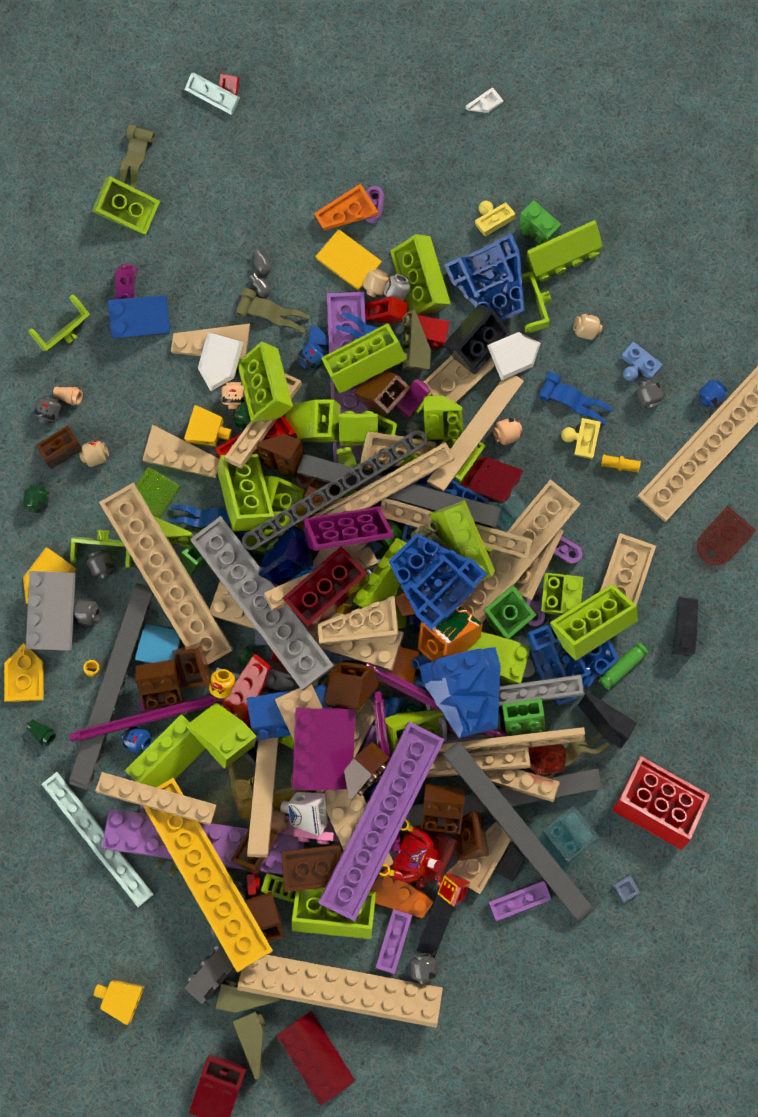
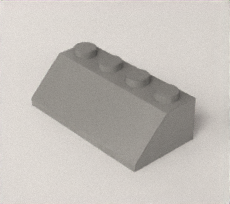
M29 572L26 649L72 651L75 573Z

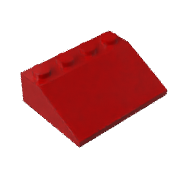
M640 756L621 790L612 811L682 850L691 840L710 795Z

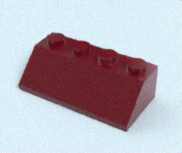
M340 546L282 599L312 632L318 627L319 623L327 619L365 585L370 578L367 572Z
M312 1011L276 1035L320 1106L338 1095L355 1081Z

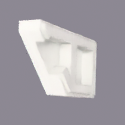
M492 87L466 105V110L490 113L503 104V100Z

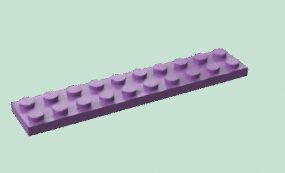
M364 292L327 293L329 353L356 340L353 335L336 329L337 325L351 327L364 334L355 322L341 314L346 312L355 315L365 323ZM330 377L331 400H335L341 405L340 414H343L345 411H353L355 414L369 411V408L353 394L362 383L339 394ZM339 439L338 442H333V459L335 463H338L336 450L340 448L345 449V447H351L357 465L360 463L364 446H340Z
M408 721L386 765L387 767L383 771L318 901L319 904L353 921L356 920L445 739Z
M109 809L102 849L173 859L148 814ZM200 823L224 867L246 870L231 861L248 829ZM277 835L278 841L260 872L283 875L280 851L303 849L304 842L297 841L298 837L293 835Z

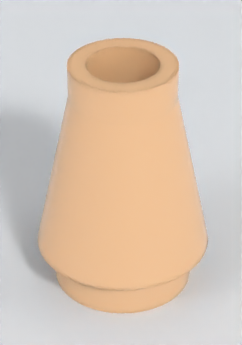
M55 387L53 397L74 406L81 403L83 393L78 387Z

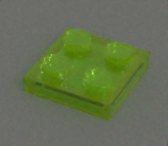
M149 466L136 484L152 514L159 519L181 488L178 484Z

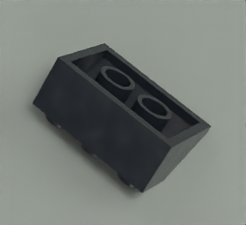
M479 304L443 346L457 362L475 375L491 357L487 345L506 338L511 333L492 308Z

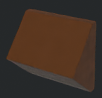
M68 425L36 445L50 469H53L82 450V446Z
M202 643L172 651L183 688L210 685L211 673Z
M473 810L462 817L460 834H455L458 861L489 856L484 818L477 810Z
M249 828L231 861L258 876L276 845L278 836L270 833L268 857H248Z

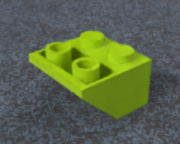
M443 395L424 396V425L427 440L458 439L463 433L462 407Z
M345 411L343 414H339L340 446H364L367 431L378 433V414H374L372 411H364L362 414Z
M544 573L541 612L561 616L579 605L582 599L583 577Z

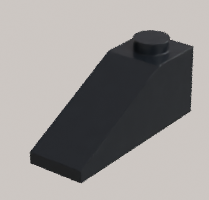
M678 598L672 654L689 657L695 654L698 623L697 599Z
M588 692L585 693L578 704L601 735L619 748L624 746L637 724L631 718Z
M438 894L416 949L420 953L431 954L433 958L436 956L454 906L450 905Z

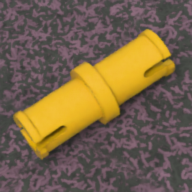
M603 454L601 466L616 468L618 471L627 470L639 473L641 461L625 459L624 456L619 458Z

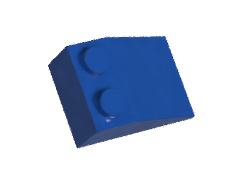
M166 295L107 300L112 338L170 333Z

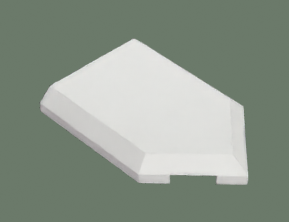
M207 332L198 370L210 391L234 379L244 342Z
M517 332L487 345L500 379L504 380L533 367L541 343Z

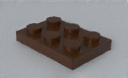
M341 845L280 851L284 892L326 887L342 855Z

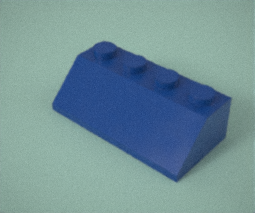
M325 685L314 686L313 688L322 707L329 708L325 702ZM291 691L247 698L251 729L257 736L256 741L291 735L275 701L276 698Z

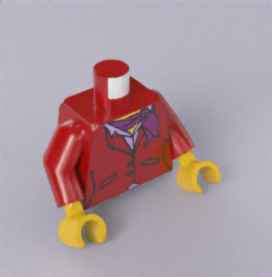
M405 819L407 827L404 829L401 827L400 830H408L410 834L407 832L392 866L395 870H390L388 865L383 864L382 867L387 868L388 872L386 874L379 872V874L383 878L392 876V879L410 883L419 880L421 877L427 878L431 870L439 871L441 861L436 859L438 851L433 848L434 843L429 834L415 825L411 826L410 822Z

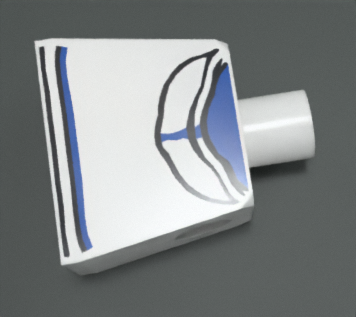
M297 792L289 802L283 801L281 803L280 811L289 814L290 824L293 827L320 836L328 825L325 794Z

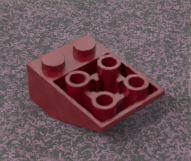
M477 457L461 486L485 497L489 502L504 503L509 499L514 486L520 481L523 470L488 457Z
M210 1053L202 1070L189 1113L198 1117H231L248 1067Z

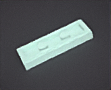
M191 73L184 89L233 115L240 97L195 73Z

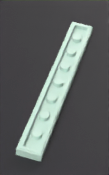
M56 772L41 785L136 906L140 907L154 895L124 855L119 851L102 849L105 831L61 775Z

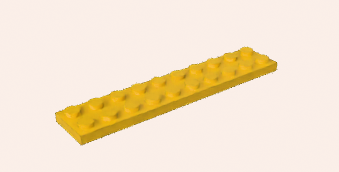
M174 778L156 787L183 795ZM143 806L236 972H240L273 952L200 823Z

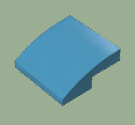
M145 624L135 660L156 663L174 659L172 651L179 649L181 643L176 630Z

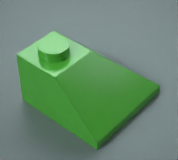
M511 585L483 609L488 624L497 636L506 639L512 637L536 616L514 585Z

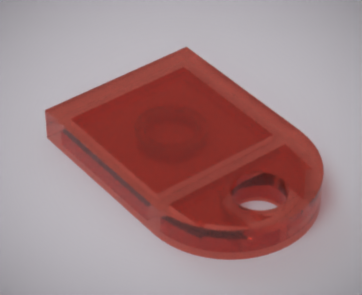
M727 505L700 535L697 541L698 554L707 564L714 566L723 565L733 558L756 530ZM708 548L713 549L715 557L708 558L705 550Z

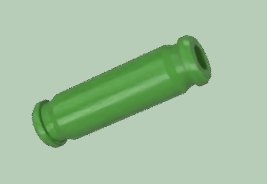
M637 643L635 647L631 648L598 679L599 683L606 690H610L611 686L619 682L645 655H648V650L641 643Z

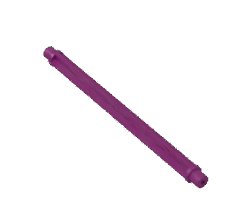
M366 663V666L373 667L378 680L442 712L435 704V700L429 692L379 666ZM499 728L483 732V734L491 738L507 736Z
M381 691L373 692L372 705L377 747L390 757L384 699H382ZM399 833L391 847V851H398L400 849Z
M210 695L77 730V732L69 734L71 742L78 740L80 742L96 736L206 708L215 703L223 702L224 698Z

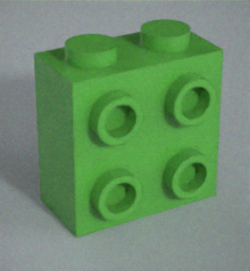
M533 200L521 212L518 227H520L519 230L523 235H529L533 239V243L539 246L559 236L561 223Z
M541 698L502 704L507 736L546 732Z

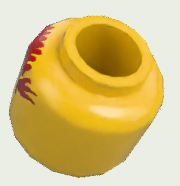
M225 669L212 673L209 685L210 693L217 698L229 697L235 684V676Z

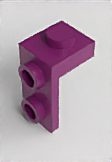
M121 264L115 270L116 300L135 298V277L138 275V267H133L132 264Z
M418 379L413 382L409 391L394 406L407 419L424 401V396H428L431 392L428 386Z

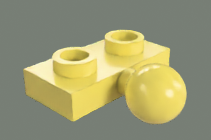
M483 201L479 205V212L483 216L475 220V225L486 237L515 220L516 214L506 202L493 210L491 202Z
M582 418L579 433H576L571 427L563 429L561 437L565 442L577 440L574 456L593 459L601 422Z

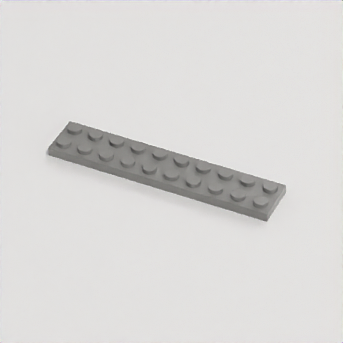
M221 516L190 539L302 690L315 683L335 667L288 605L272 612L264 597V592L275 587Z

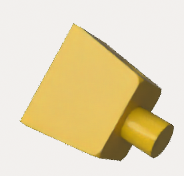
M194 405L184 439L189 444L217 446L219 438L230 440L232 429L223 427L224 421L221 416Z
M112 980L108 988L97 984L93 996L103 999L100 1006L101 1010L122 1023L129 1025L145 987Z

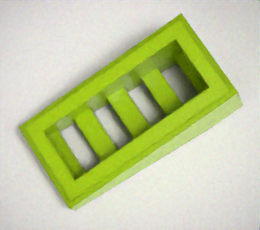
M267 873L261 892L265 894L272 892L274 897L294 903L295 899L291 898L293 891L288 892L287 896L284 895V884H282L280 893H276L279 881L283 882V878ZM274 879L275 882H274L272 891H270V890H268V889H269L271 880Z

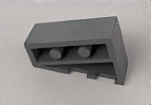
M220 942L214 948L216 952L211 957L207 956L200 964L202 968L198 972L195 971L187 980L189 983L184 987L201 1004L208 1001L234 970V966Z

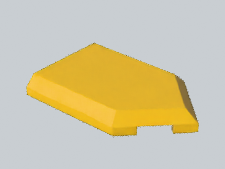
M46 547L23 577L26 604H28L30 571L74 573L77 569Z
M24 643L4 663V702L44 700V662L31 649H26Z

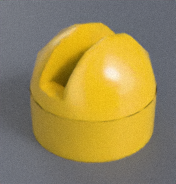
M89 660L84 664L83 669L87 676L94 677L99 673L100 667L96 661Z

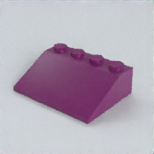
M380 506L303 519L305 540L309 549L315 551L393 538V533Z
M295 707L293 790L347 789L344 770L354 759V709Z

